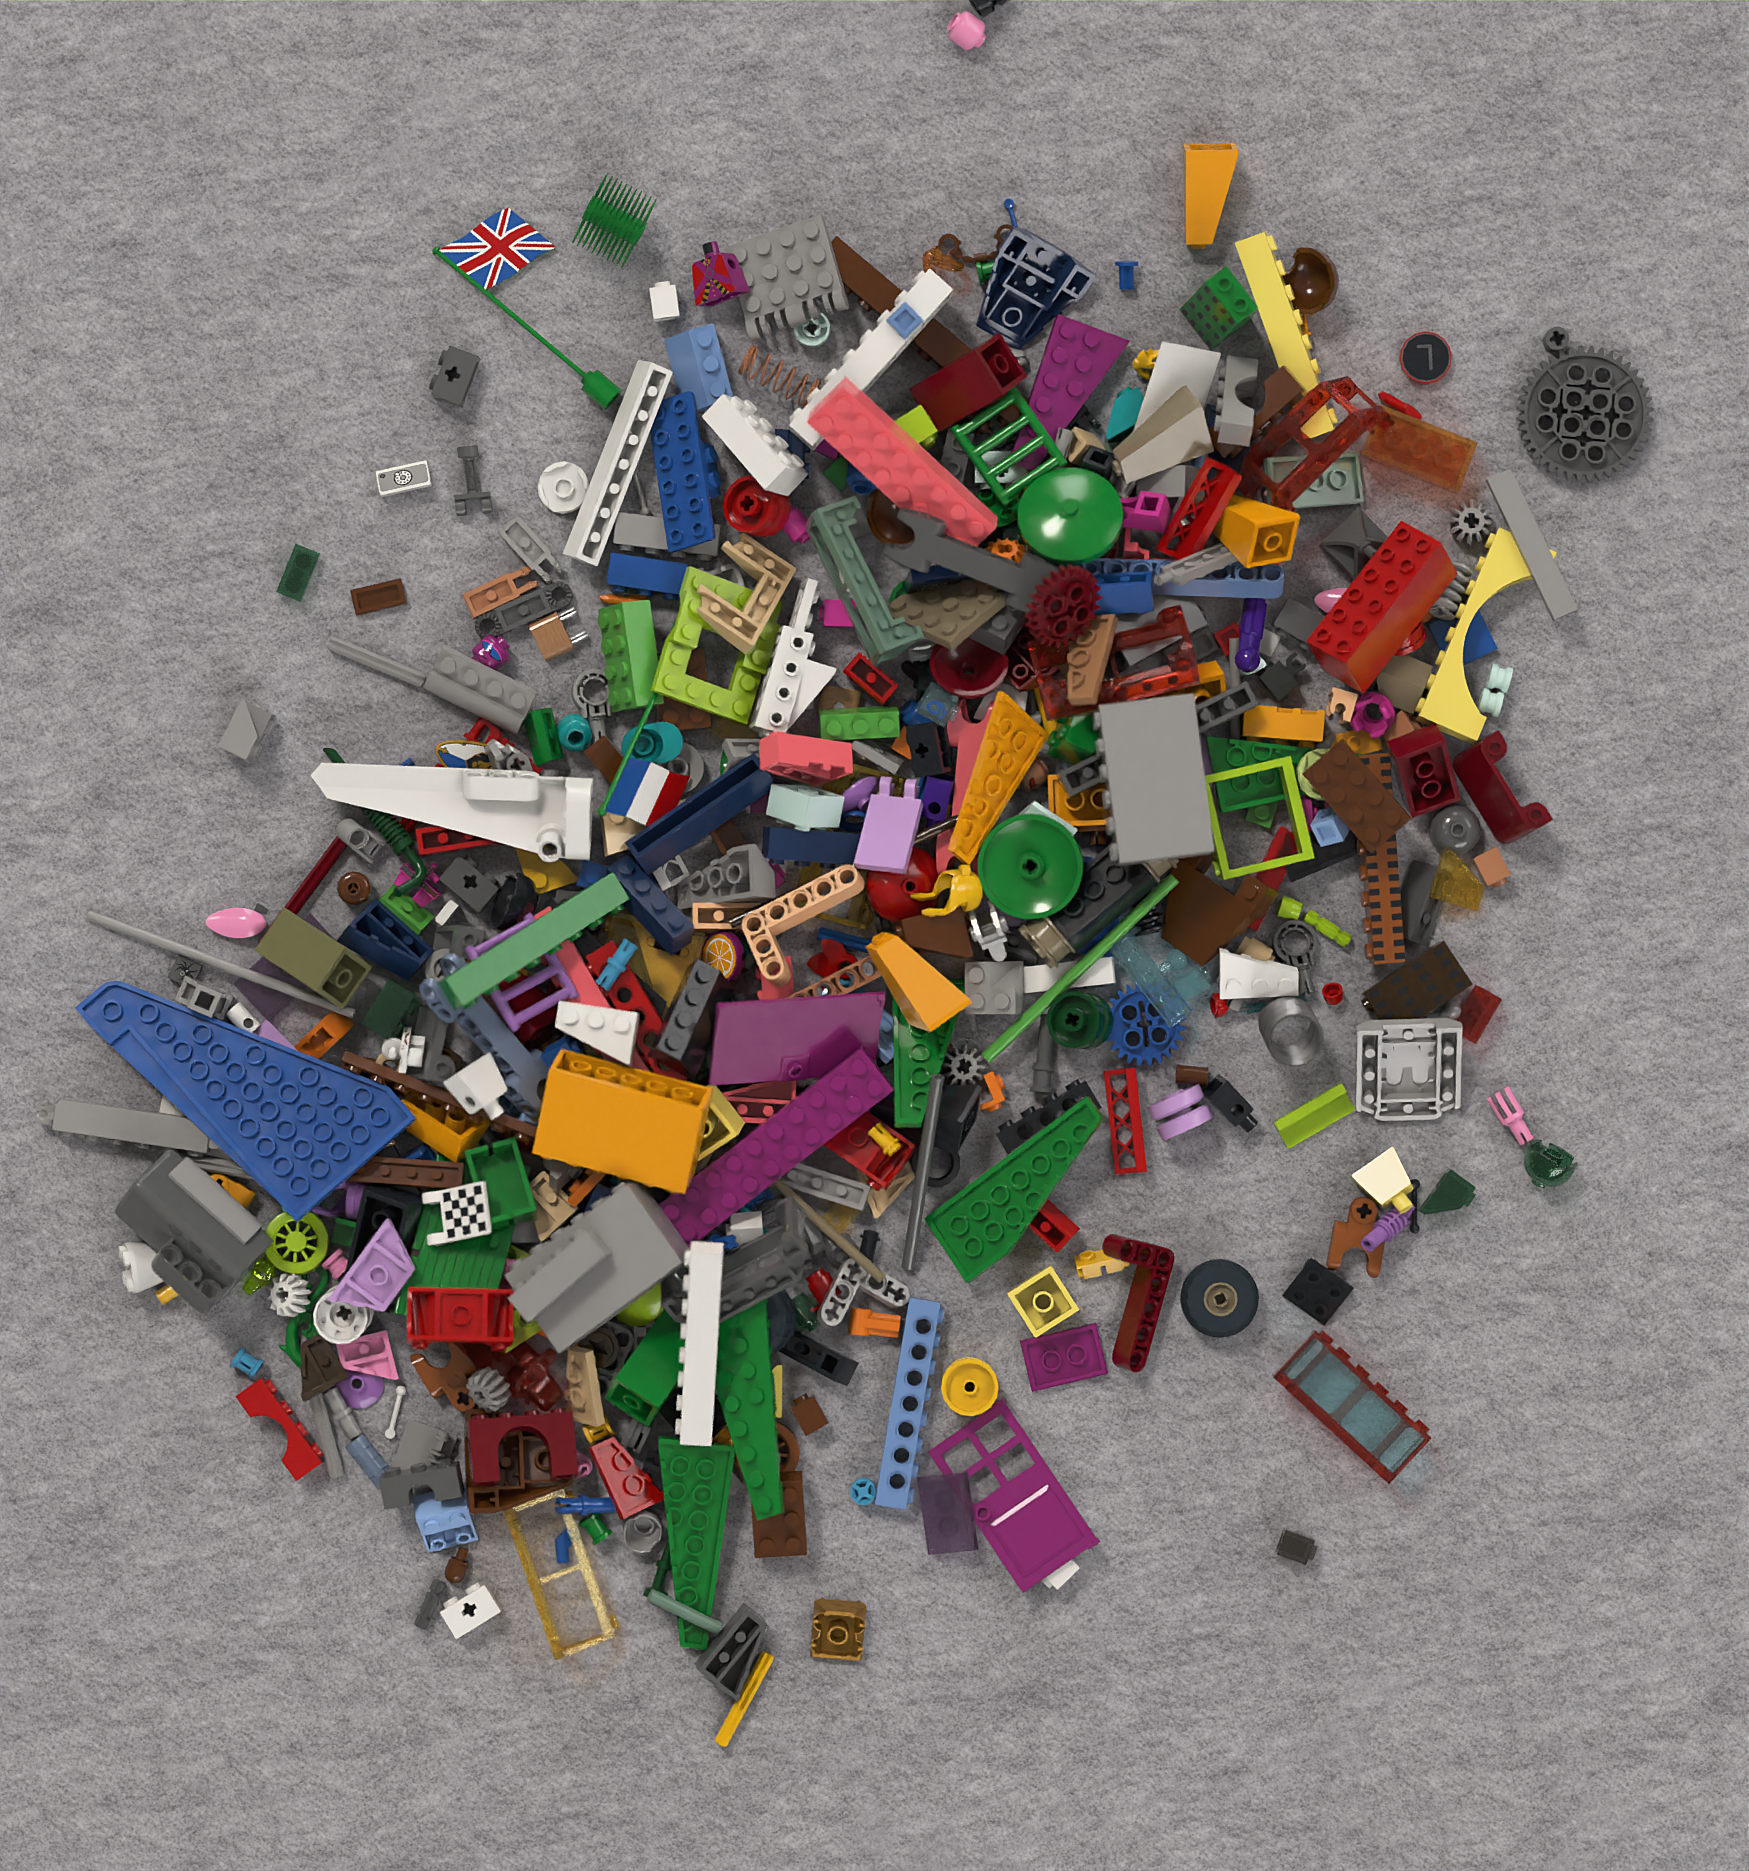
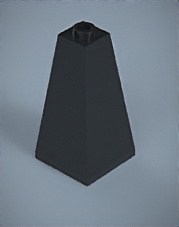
M943 1085L934 1147L957 1156L977 1119L982 1086ZM894 1090L870 1108L872 1115L893 1130L921 1141L924 1120L921 1127H895Z

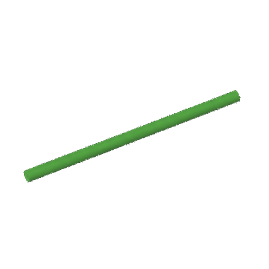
M1170 873L1003 1032L982 1053V1056L991 1063L1051 1006L1058 996L1071 987L1179 883L1176 878Z

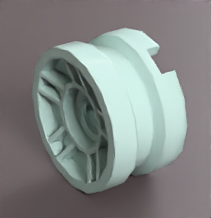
M807 310L809 322L794 327V335L802 346L817 348L827 341L830 335V324L823 313L820 312L819 319L813 320L809 310ZM811 324L817 327L813 335L807 331V327Z

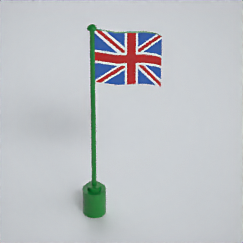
M507 208L488 217L464 237L443 248L438 246L433 248L432 254L434 256L437 254L582 376L581 383L583 386L581 390L605 410L614 403L622 391L599 370H596L594 373L590 370L586 374L488 291V289L514 276L535 258L556 249L552 243L510 208Z

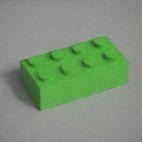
M650 600L621 602L598 609L597 621L601 628V650L605 657V677L608 680V701L612 707V713L645 709L654 693L651 691V687L658 667ZM658 694L653 706L664 704L663 695Z

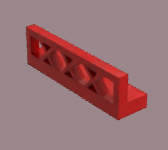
M1206 457L1156 549L1177 560L1200 552L1240 483L1242 476L1231 467ZM1212 466L1218 468L1219 470L1215 478L1207 480L1210 468ZM1204 490L1205 495L1202 501L1195 503V495ZM1191 513L1192 519L1189 524L1182 526L1181 520L1183 517ZM1178 536L1179 542L1175 549L1168 548L1167 545L1170 540Z
M1280 826L1262 862L1295 853L1297 847L1294 834L1288 831L1287 828ZM1284 866L1256 872L1254 877L1261 879L1278 890L1286 870ZM1264 916L1259 920L1256 919L1248 928L1257 932Z
M1136 1068L1103 1071L1115 1175L1147 1172ZM1125 1074L1126 1085L1120 1093L1111 1087L1110 1075ZM1125 1090L1127 1091V1099L1122 1096ZM1111 1091L1117 1095L1113 1101ZM1119 1098L1128 1104L1129 1109L1122 1119L1113 1112V1105ZM1128 1116L1130 1118V1125L1125 1122ZM1114 1117L1120 1121L1116 1127ZM1122 1123L1131 1130L1132 1136L1125 1145L1116 1138V1131ZM1131 1142L1133 1145V1151L1128 1148V1145ZM1117 1143L1123 1147L1119 1153ZM1125 1149L1134 1156L1135 1167H1119V1157Z

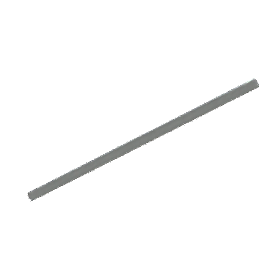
M90 910L87 914L86 920L344 1016L353 1018L356 1009L346 1005L341 1010L318 994Z

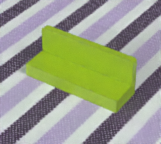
M1342 1083L1336 1084L1272 1122L1287 1148H1292L1355 1110Z

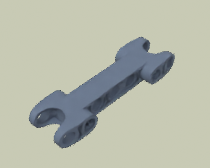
M446 954L440 962L446 977L467 964L454 954ZM426 978L420 984L419 989L429 1007L444 1022L452 1023L456 1020L484 1055L490 1052L499 1072L505 1078L504 1082L507 1092L504 1095L523 1114L533 1118L537 1117L541 1113L542 1108L541 1100L537 1094V1085L545 1089L549 1073L548 1067L541 1058L543 1052L538 1049L527 1051L481 995L476 997L479 1002L465 1010L462 1006L454 1010L440 988L438 981Z

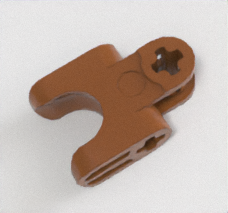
M1358 1197L1351 1202L1347 1222L1334 1221L1326 1263L1328 1270L1334 1271L1340 1267L1343 1254L1348 1249L1356 1247L1364 1250L1361 1246V1240L1373 1230L1377 1217V1207L1369 1198ZM1363 1203H1366V1207L1370 1209V1212L1365 1213L1364 1217H1361V1214L1357 1212V1207L1361 1208ZM1385 1242L1378 1245L1372 1252L1364 1250L1367 1256L1366 1271L1371 1278H1377L1380 1274Z
M446 1342L451 1351V1358L449 1363L442 1368L430 1365L423 1354L414 1353L410 1355L411 1363L434 1399L446 1393L452 1405L459 1411L473 1409L477 1405L473 1403L472 1397L468 1399L469 1405L466 1402H459L461 1391L464 1394L469 1393L466 1387L469 1382L468 1379L477 1370L479 1371L463 1342Z

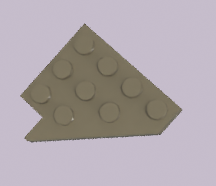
M973 579L901 595L887 607L893 620L904 617L906 625L910 627L919 625L925 638L953 650L1006 605L1005 595L996 592L999 589L998 587Z

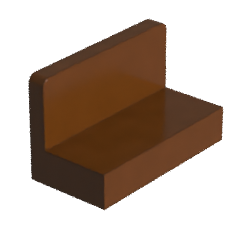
M731 818L709 833L724 856L727 854L726 851L733 847L748 845Z

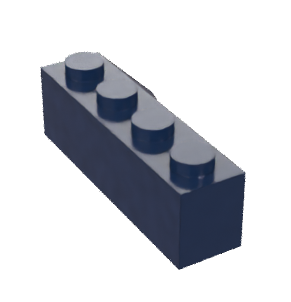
M626 855L607 867L606 875L614 872L630 898L622 904L671 956L691 943L694 925L669 900L654 874H646L634 855Z

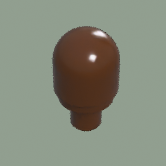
M459 1547L456 1557L451 1556V1559L448 1560L444 1575L450 1583H459L465 1577L468 1569L466 1557L469 1552L466 1548Z

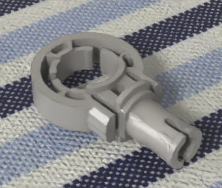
M590 669L581 673L575 679L571 688V696L575 706L580 710L582 717L590 722L592 731L591 745L603 735L607 737L605 719L612 717V708L607 700L609 686L606 685L604 687L605 697L599 703L586 700L583 696V687L579 688V695H577V686L583 677L586 680L582 682V686L588 681H598L600 684H603L606 680L608 683L605 672L599 669Z

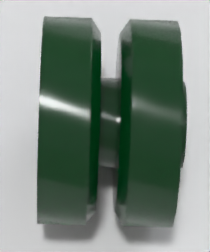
M1070 991L1061 994L1052 1002L1047 1013L1046 1023L1049 1034L1058 1044L1066 1048L1090 1050L1099 1047L1108 1039L1113 1027V1015L1110 1006L1100 996L1092 993Z

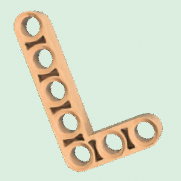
M851 865L841 866L754 910L744 917L742 929L762 974L772 985L776 987L785 986L791 979L790 968L775 936L859 894L863 890L865 882L855 867ZM854 876V880L850 884H845L847 878ZM831 888L828 895L822 896L825 889ZM803 900H808L804 907L799 908V904ZM784 911L783 917L775 920L777 914ZM761 923V927L757 931L752 932L753 927ZM771 945L770 950L767 953L762 954V950L766 946ZM780 967L779 974L772 976V972Z

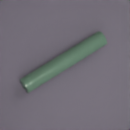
M652 1589L647 1597V1601L715 1635L719 1633L722 1627L721 1622L655 1589Z

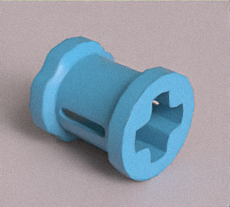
M242 1347L231 1362L230 1367H237L249 1375L248 1378L250 1380H253L263 1365L264 1360L256 1359L246 1352V1348Z

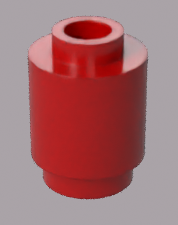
M823 1267L805 1278L808 1282V1289L820 1305L833 1281L830 1273L825 1272ZM837 1286L835 1294L838 1297V1295L842 1292L840 1288Z

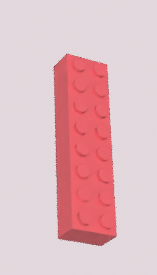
M847 377L838 383L810 411L807 423L899 508L925 512L947 522L944 531L945 535L974 546H978L996 529L998 517Z

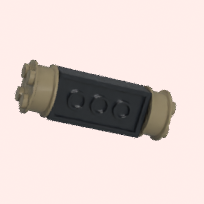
M1108 846L1083 867L1080 886L1066 906L1048 916V918L1031 919L1026 924L1021 922L1020 925L1022 927L1018 930L1050 969L1053 966L1057 968L1059 967L1057 962L1069 952L1074 954L1075 950H1080L1158 885L1156 881L1160 882L1159 877L1171 867L1176 869V864L1179 860L1171 859L1116 866L1115 861L1110 860Z

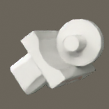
M404 1027L402 1040L389 1038L382 1045L384 1057L389 1060L400 1059L398 1073H406L407 1066L422 1067L425 1036L411 1035L412 1028Z

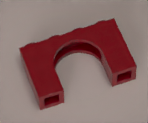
M565 1408L551 1409L550 1413L540 1414L539 1410L524 1412L523 1416H514V1413L507 1412L498 1414V1418H488L487 1415L472 1416V1420L467 1421L466 1431L472 1487L498 1485L500 1482L498 1445L506 1435L514 1431L531 1432L543 1441L548 1454L550 1480L576 1478L579 1474L573 1411L566 1412Z

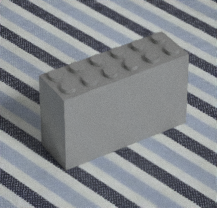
M1194 694L1099 705L1095 710L1096 712L1092 715L1093 730H1098L1099 739L1095 741L1097 757H1102V765L1098 767L1100 783L1105 782L1106 791L1102 793V802L1104 809L1108 808L1109 817L1105 819L1107 835L1112 834L1113 844L1109 845L1110 860L1115 861L1116 866L1210 855L1213 853L1214 844Z
M629 1180L616 1186L611 1190L612 1196L608 1195L597 1200L590 1206L593 1209L592 1211L588 1210L574 1217L570 1221L572 1226L568 1225L549 1236L551 1241L548 1240L535 1246L529 1251L531 1256L528 1255L512 1263L509 1266L511 1271L504 1275L512 1287L523 1279L527 1282L533 1277L531 1272L541 1263L548 1264L552 1260L550 1255L560 1246L566 1248L571 1243L569 1238L580 1229L585 1231L592 1228L612 1253L536 1319L558 1353L574 1347L685 1265V1251H691L647 1187L641 1182Z

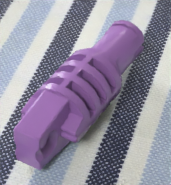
M1412 1206L1411 1209L1402 1214L1395 1207L1391 1208L1374 1223L1373 1230L1361 1240L1363 1249L1367 1252H1372L1382 1242L1390 1241L1411 1222L1408 1218L1411 1216L1412 1211H1414L1415 1206Z

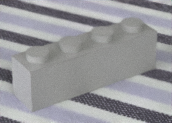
M618 512L613 544L619 546L618 550L634 552V548L645 549V554L660 555V551L669 552L662 517ZM713 524L715 531L714 540L674 553L670 552V557L686 558V554L696 555V560L711 562L712 557L718 558L721 525Z
M592 1228L585 1231L582 1229L578 1230L569 1238L571 1243L566 1248L560 1246L550 1255L552 1260L548 1264L541 1263L531 1272L533 1275L531 1279L527 1282L523 1279L512 1288L514 1294L508 1299L528 1323L536 1320L612 1253Z

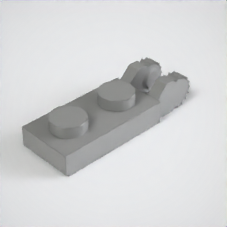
M518 515L514 516L498 531L533 571L535 570L548 585L552 580L550 575L539 566L547 559L556 572L561 574L564 571L563 567L551 555L552 552Z

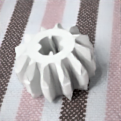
M283 1273L280 1277L273 1278L274 1285L267 1287L271 1291V1295L266 1298L272 1301L270 1308L277 1310V1315L295 1317L298 1316V1313L305 1312V1305L311 1303L307 1299V1295L312 1292L306 1290L308 1281L302 1280L301 1275H291L288 1273Z

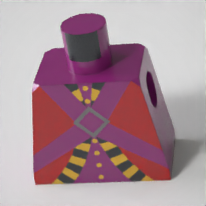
M716 241L703 244L705 259L697 261L692 265L696 306L713 307L750 292L737 257L731 253H720Z

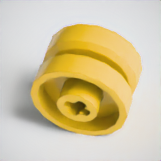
M967 1356L956 1359L948 1365L942 1375L941 1391L944 1401L950 1409L960 1415L974 1416L982 1414L993 1405L997 1398L999 1385L996 1374L990 1365L980 1358ZM967 1382L974 1383L975 1388L973 1391L965 1390Z

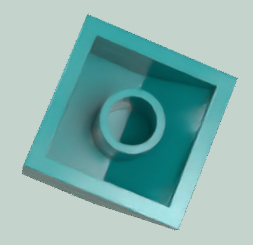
M1127 387L1117 393L1118 397L1114 401L1105 435V444L1116 442L1134 431L1144 399L1138 387L1133 390L1131 387Z

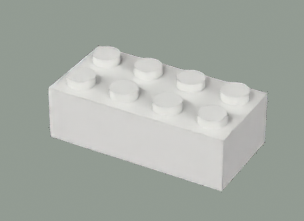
M722 394L702 417L765 490L788 496L808 475V472L803 468L804 462L797 455L789 452L787 442L771 431L773 429L772 425L766 419L760 418L757 415V408L752 402L747 399L743 401L737 396L731 397Z

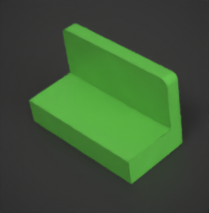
M393 884L379 901L419 936L433 920L434 916L425 908L420 907L408 894L397 897L394 893V888L397 885Z

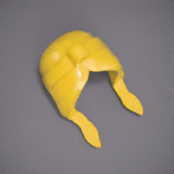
M960 865L959 869L943 871L938 876L932 893L910 894V897L918 901L933 900L943 890L951 888L949 900L944 909L929 908L921 910L923 915L934 917L936 915H947L953 912L959 905H961L962 911L976 909L981 903L983 888L978 875L970 871V866Z

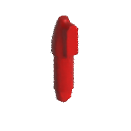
M1384 391L1378 393L1379 399L1401 412L1402 415L1414 420H1421L1422 415L1410 404H1406Z

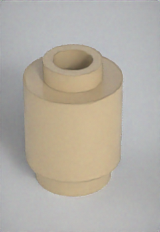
M1245 936L1235 951L1237 955L1246 954L1250 955L1253 959L1265 962L1267 960L1274 961L1275 956L1271 955L1273 949L1254 937L1250 939Z

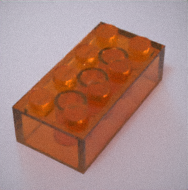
M1380 405L1377 408L1359 457L1456 494L1461 488L1478 442Z

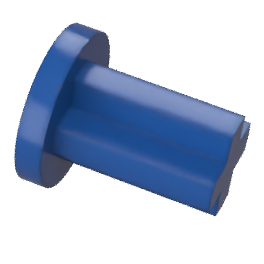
M1115 261V266H1119V289H1134V266H1138V261Z
M712 1234L706 1241L723 1243V1255L726 1251L738 1247V1243L735 1242V1235L723 1237L721 1234Z

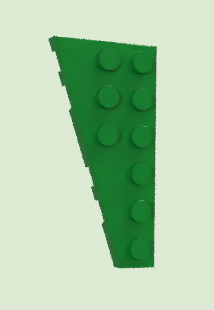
M1205 736L1212 774L1291 756L1296 777V768L1300 759L1307 752L1314 750V748ZM1278 767L1214 782L1220 813L1285 799ZM1298 785L1300 796L1306 795Z
M947 979L965 994V979ZM892 995L895 1127H921L926 1112L931 1075L940 1073L960 1012L929 1032L909 1025Z

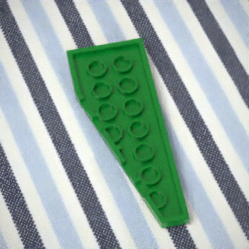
M1086 1096L924 1218L966 1283L972 1282L1012 1251L1101 1124L1104 1117L1090 1097Z

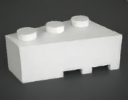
M559 1001L556 1028L632 1066L640 1019L639 1013Z

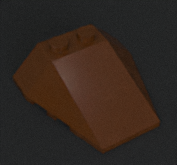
M465 1409L464 1461L469 1514L498 1513L573 1485V1478L550 1480L548 1454L543 1441L531 1432L514 1431L506 1435L498 1445L500 1473L498 1485L472 1487L466 1431L467 1421L472 1420V1416L487 1415L488 1418H498V1414L501 1412L496 1410L488 1413L485 1409Z

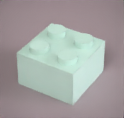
M772 784L766 815L775 817L777 823L795 824L794 828L798 830L810 831V827L815 830L827 831L828 827H839L844 797L808 784Z

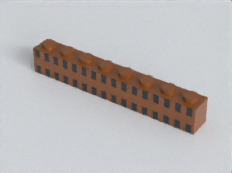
M1390 753L1358 755L1393 796ZM1396 833L1374 853H1371L1358 839L1356 843L1357 853L1362 858V865L1358 868L1359 880L1363 881L1364 892H1361L1360 900L1361 906L1365 907L1366 918L1362 919L1363 932L1367 933L1368 944L1364 945L1366 960L1369 959V964L1405 962Z

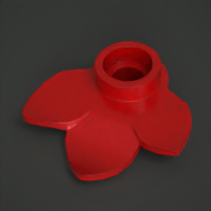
M822 939V952L813 955L807 961V966L815 973L822 975L823 979L843 969L841 966L842 962L847 961L852 964L858 960L854 955L847 953L844 945L839 941ZM842 974L840 979H849V976Z

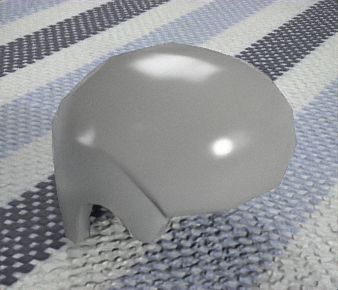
M639 1511L629 1516L623 1525V1542L628 1549L636 1553L652 1551L653 1546L661 1540L662 1523L655 1514L648 1511Z

